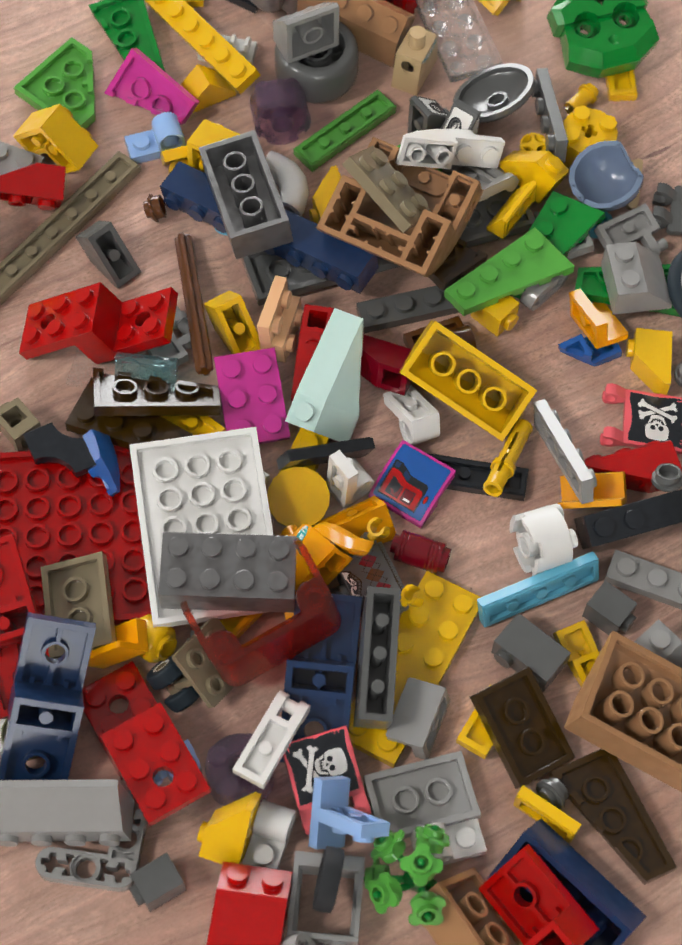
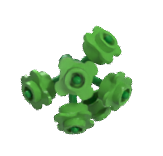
M425 824L424 827L417 826L415 829V837L417 838L416 848L410 856L402 855L406 849V843L402 840L405 836L403 830H398L397 832L389 830L388 837H377L374 841L375 848L370 853L373 865L365 869L363 878L370 899L375 904V910L379 914H384L390 906L397 907L402 899V892L412 889L417 894L410 901L412 913L408 916L409 923L413 926L420 924L437 926L441 924L444 920L442 908L446 906V901L444 897L437 896L429 890L437 884V881L433 879L435 874H439L443 870L442 860L435 858L431 853L441 854L444 847H449L450 845L448 841L449 836L445 834V830L432 824ZM378 857H380L386 864H380V859ZM398 860L401 870L405 871L404 875H391L388 864Z

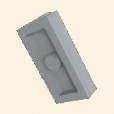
M408 678L394 712L393 722L386 732L387 739L410 746L415 757L424 760L428 759L450 703L446 687L415 678Z

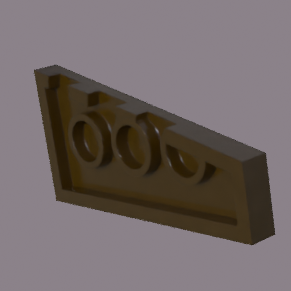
M93 367L94 416L220 415L219 386L178 380L176 384H170L162 380V377L150 376L149 380L132 378V373L122 371L118 372V376L104 374V369Z

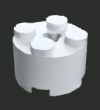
M560 504L547 505L513 515L510 520V533L516 532L518 546L514 547L513 550L518 563L525 573L532 572V576L572 562L573 548L578 546V539L575 531L572 528L568 529Z

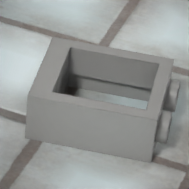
M295 851L287 936L305 933L317 945H358L365 857L344 855L341 877L354 879L350 935L297 931L303 874L318 875L323 853Z

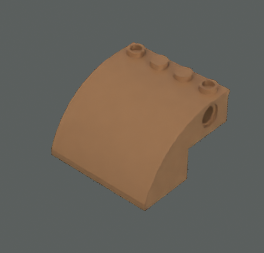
M373 137L368 148L374 146L383 151L388 158L389 164L407 178L408 185L415 193L422 195L426 199L428 207L432 212L424 209L416 226L403 233L354 178L342 175L316 229L424 277L430 276L443 264L465 230L483 194L480 181L454 170L451 175H447L433 168L398 165L396 160L400 148Z

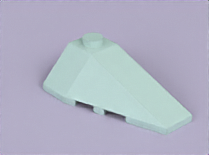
M334 308L295 393L285 422L339 442L351 440L360 416L359 396L363 351V318Z

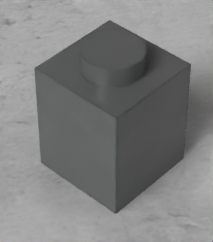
M605 580L586 604L582 616L608 635L612 631L619 633L622 630L626 633L637 618L633 613L638 603Z
M168 853L163 854L130 874L134 885L129 887V890L137 905L141 906L145 903L149 912L186 891L184 881Z

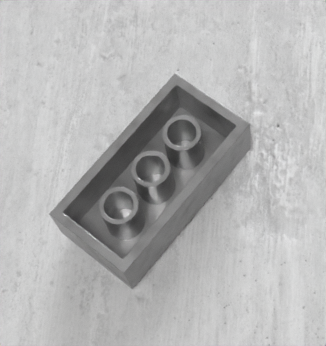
M253 130L199 147L203 167L236 260L293 242L289 219L256 131Z
M163 532L158 592L161 608L294 613L297 536Z

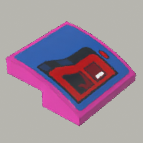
M402 440L378 476L368 497L370 498L375 495L386 503L389 510L417 527L422 528L437 507L439 498L455 477L456 470Z

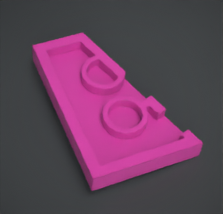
M138 48L130 50L104 94L111 97L121 98L133 106L145 108L155 115L163 112H172L176 114L180 125L187 122L200 102Z

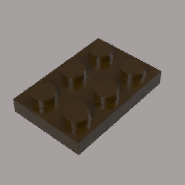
M529 666L470 696L515 789L529 784L576 758Z

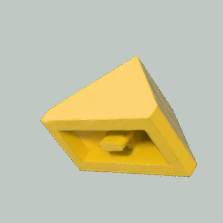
M199 64L194 67L180 84L200 101L193 113L236 96L235 89L216 70Z

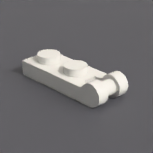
M279 690L233 767V773L264 789L300 725L306 719L311 706L303 701L297 703L290 699V694ZM285 711L292 716L287 721L279 717V714Z

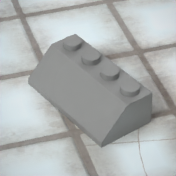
M118 779L0 780V845L13 847L17 846L18 842H31L32 845L45 847L51 846L52 842H65L66 845L84 846L86 841H99V844L104 846H118L120 841H131L135 800Z

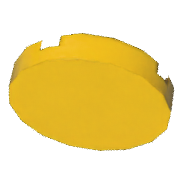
M293 466L282 470L273 478L268 488L269 509L277 522L285 527L296 525L299 528L304 523L314 526L325 516L329 507L330 492L326 481L318 472L307 467Z

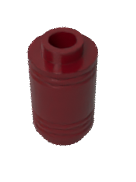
M403 530L401 535L395 534L390 552L394 553L395 561L437 574L438 572H445L452 549L447 548L446 543L434 541L433 539Z

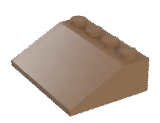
M612 631L574 700L564 728L682 792V668L621 634Z

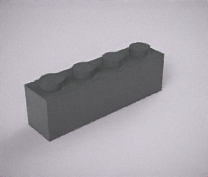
M368 586L363 595L354 727L387 730L393 722L401 589Z

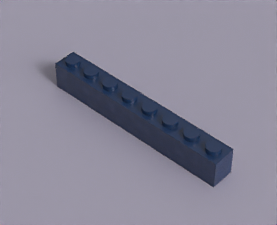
M179 161L160 185L164 203L172 210H180L187 213L198 222L204 221L212 225L219 232L225 233L226 230L206 173ZM285 209L290 223L293 242L265 250L264 252L272 256L277 255L284 258L295 267L301 266L311 271L318 278H327L337 283L344 290H353L361 294L379 268L377 256L316 229L317 223Z

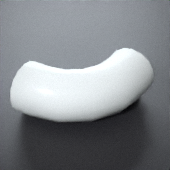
M270 151L266 156V161L275 184L280 188V198L286 210L302 217L309 197L307 178L296 162L280 153Z

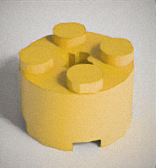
M583 105L576 107L572 113L568 114L563 120L568 138L566 160L563 164L570 170L576 156L588 146L601 141H616L618 130L615 117Z

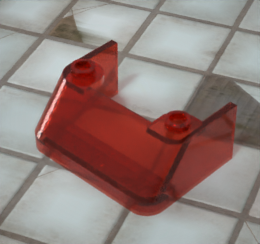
M299 538L292 542L312 578L299 586L296 593V601L301 612L241 645L238 638L232 632L226 630L216 631L206 637L187 601L185 600L180 603L183 614L222 680L230 686L238 687L250 682L287 661L288 658L296 656L333 635L341 625V615L331 592L305 544Z

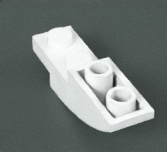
M465 129L415 131L403 135L396 163L404 166L451 169L452 165L498 168L505 141L501 137L475 135L471 130Z

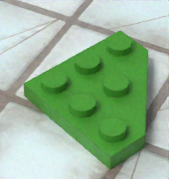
M71 37L14 86L15 95L38 111L61 104L70 110L73 118L82 128L87 129L96 121L92 51Z

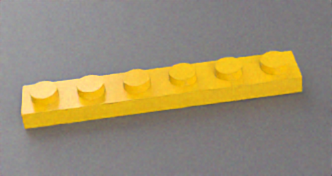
M144 0L157 15L240 95L261 76L258 70L184 0Z

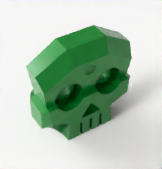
M556 0L546 18L553 37L560 38L565 70L598 79L634 70L655 48L659 41L655 23L646 11L648 1ZM619 21H625L627 25H623ZM580 30H585L588 34H582Z

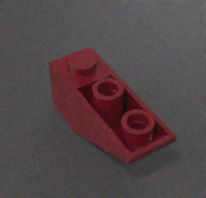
M363 334L360 375L375 387L405 396L413 381L399 372L412 349Z

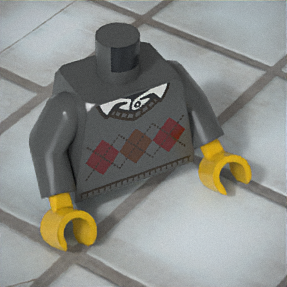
M374 517L367 524L368 532H364L360 537L374 542L371 550L366 556L349 554L353 560L337 575L339 586L325 592L363 596L368 586L401 589L400 614L408 610L409 605L421 607L424 603L423 598L417 596L412 599L413 594L421 588L413 584L404 587L382 541L377 543L376 539L378 537L386 538L389 536L390 528L385 526L378 532L377 526L383 519Z

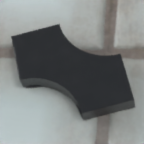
M53 423L23 434L33 460L37 465L48 462L58 463L70 469L76 478L87 474L88 470L96 465L83 438L66 436L59 432Z

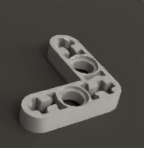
M136 809L134 822L135 824L140 823V826L138 827L134 824L132 826V832L137 836V842L130 849H123L119 845L109 846L107 854L47 847L37 855L35 860L37 872L44 880L53 883L125 892L134 885L131 876L123 877L121 883H117L115 876L104 874L105 880L100 881L103 874L102 863H107V871L118 872L120 866H124L128 874L138 870L147 821L141 810ZM56 856L58 863L69 865L68 858H73L70 863V876H65L67 871L62 867H54L52 873H48L47 867L43 864L44 862H50L52 857ZM87 860L96 864V871L91 877L81 878L77 875V867L81 862Z

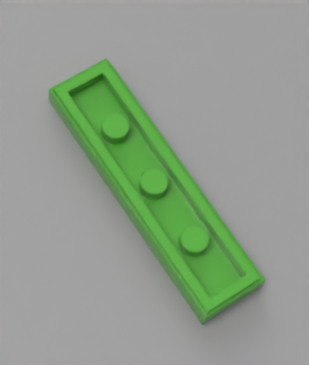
M377 89L293 149L294 155L313 172L396 113V105Z

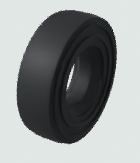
M326 846L324 849L313 897V909L316 911L331 913L334 908L345 855L344 850L341 848Z

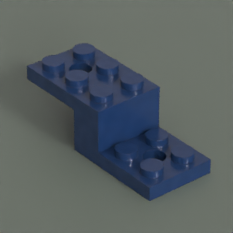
M296 590L290 657L287 659L284 692L290 694V699L300 703L303 701L309 704L311 708L292 741L307 737L305 726L311 721L321 723L324 731L346 725L349 733L363 596ZM330 617L334 620L336 629L333 634L324 636L318 632L317 622L320 618ZM282 711L281 718L289 721L292 715ZM282 756L280 762L285 763L284 757Z
M27 613L8 703V725L0 758V780H68L84 710L82 690L95 636L96 623ZM52 645H60L65 650L64 654L56 659L48 657L45 652ZM32 756H41L46 762L40 768H31L26 764V761Z

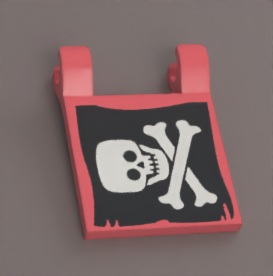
M613 383L606 385L605 391L602 393V401L607 404L624 403L623 431L615 427L606 426L600 435V444L602 446L640 448L652 441L665 442L671 440L676 453L682 454V397L629 390Z
M346 725L291 741L283 757L302 828L307 835L310 834L314 777L345 776L350 778L349 797L351 796L353 808L371 815V809L364 791Z

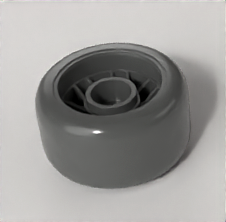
M340 21L339 45L287 64L277 45H275V71L277 79L283 89L298 100L309 103L333 101L343 96L356 80L359 58L358 43L351 30Z

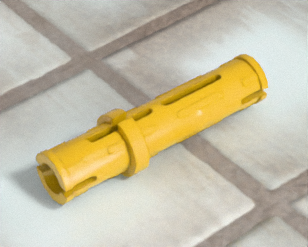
M518 419L499 456L493 459L490 466L491 472L483 484V490L488 495L493 497L500 496L507 480L513 477L516 471L515 464L533 431V426L529 421L525 419Z

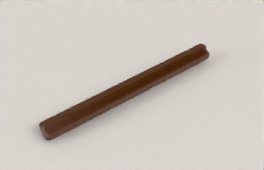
M181 232L174 240L195 369L197 374L208 376L214 367L192 237L190 234Z

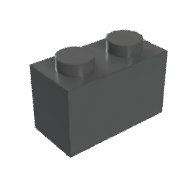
M520 613L512 619L494 640L491 651L494 654L495 660L505 668H512L518 672L529 666L542 692L548 688L567 665L571 652Z

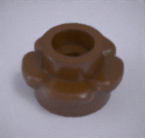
M149 194L147 201L143 202L146 217L159 222V219L167 216L164 200L161 195L153 196Z

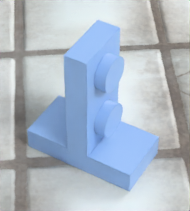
M345 776L314 777L309 847L316 850L325 849L326 846L345 847V836L348 834L352 835L353 840L356 842L373 843L374 838L389 836L390 822L348 806L350 778Z

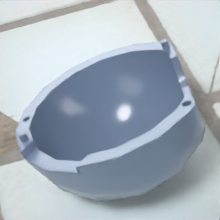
M601 141L588 146L576 156L569 172V184L575 197L581 203L601 211H614L628 205L637 197L644 182L643 174L638 167L634 166L626 149L619 141Z

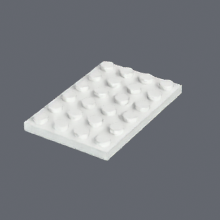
M256 427L130 444L153 627H172L205 622L211 618L225 619L265 613L259 611L161 608L158 596L163 532L274 535Z

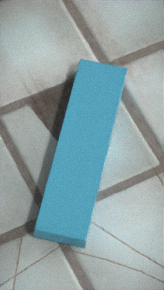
M592 551L573 559L572 562L546 570L478 598V614L481 624L484 628L598 581L599 558Z

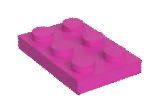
M275 347L214 357L226 431L256 427L259 444L290 439L288 422H285L287 415Z

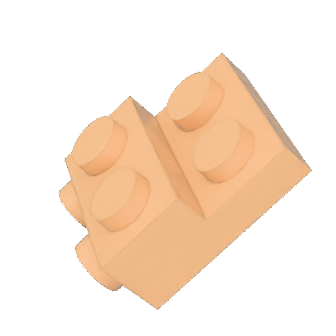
M275 275L257 324L260 348L268 349L275 347L277 361L284 363L290 352L293 353L297 342V335L295 333L301 327L304 311L302 309L301 297L292 295V291L288 290L287 278Z

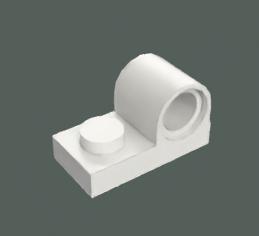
M412 385L405 396L390 391L383 394L384 404L399 418L400 432L406 442L414 446L439 437V411Z
M338 450L329 456L326 484L330 493L345 509L365 496L372 489L375 482L355 458H346Z
M263 800L255 818L253 835L242 864L279 869L297 818L296 810Z
M477 818L444 826L443 822L430 823L443 828L445 834L449 836L448 841L450 845L449 847H444L443 853H431L435 858L442 860L443 866L487 853ZM415 830L412 832L410 838L414 851L416 848L417 838L415 837Z

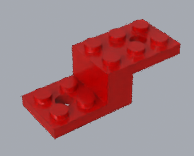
M98 282L29 304L19 354L27 360L75 345L97 365L169 344L172 338L178 293L172 287L122 302L105 285Z
M13 533L0 537V719L8 718V703L27 613L41 614L39 604L32 597ZM47 648L45 653L49 657V649Z
M133 661L83 687V712L120 779L126 783L149 827L211 793L210 786L161 702L157 704ZM117 699H124L129 703L127 710L119 714L112 712L110 706ZM166 770L173 774L172 782L163 787L154 783L155 775L159 771Z
M529 844L522 848L478 888L523 945H583L599 930L597 925ZM520 887H526L531 891L533 895L532 903L525 901L521 897Z

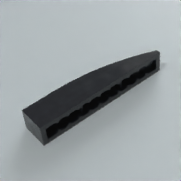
M682 489L575 518L574 521L582 550L681 523Z

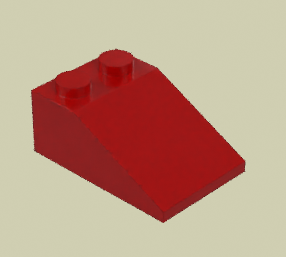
M223 861L206 945H281L290 904L293 872Z

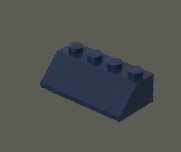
M539 819L524 831L487 877L489 879L522 848L529 844L599 928L583 945H622L647 917L543 819ZM520 887L521 897L525 901L532 903L533 895L531 891L526 887Z

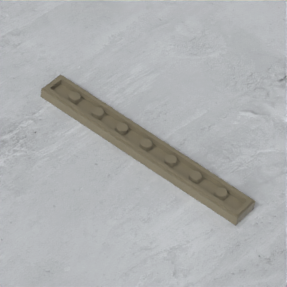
M118 151L0 263V306L141 172L139 164Z

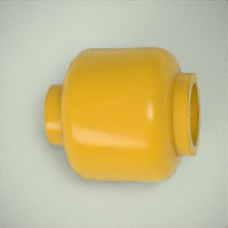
M145 615L140 619L146 620L149 652L139 656L149 663L165 661L174 653L177 646L175 629L173 627L154 628L152 615Z

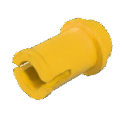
M591 83L582 84L578 89L579 91L564 104V107H566L565 111L570 114L578 106L594 104L599 95L598 89Z

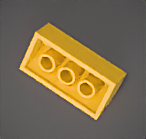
M435 320L429 322L399 372L502 442L537 392L534 387Z

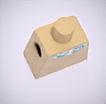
M422 26L410 27L396 52L391 87L412 95H418L438 59V36L435 33L425 30ZM409 66L414 67V70L408 71Z

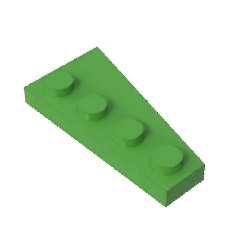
M534 227L445 289L444 297L463 316L498 303L499 299L511 294L514 297L524 293L526 288L539 284V286L551 282L552 278L561 274L563 276L569 275L574 272L575 266Z

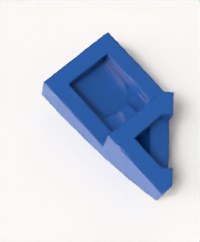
M582 334L558 344L560 352L594 367L622 356V350L618 343L596 349L587 337L584 338Z
M91 429L83 435V439L96 463L95 466L88 470V473L93 478L102 479L106 492L113 497L120 492V472L117 455L110 436Z

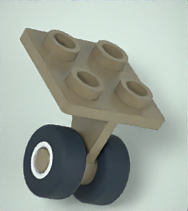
M211 618L174 655L169 656L165 661L157 663L148 672L146 679L155 690L167 689L170 695L164 700V703L173 712L178 713L191 706L199 697L202 698L209 708L215 707L250 671L252 664L218 618Z

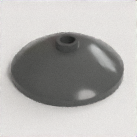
M507 63L492 66L478 72L465 81L457 90L453 103L456 99H459L480 111V123L497 121L516 112L527 102L534 90L535 79L532 71L521 64Z

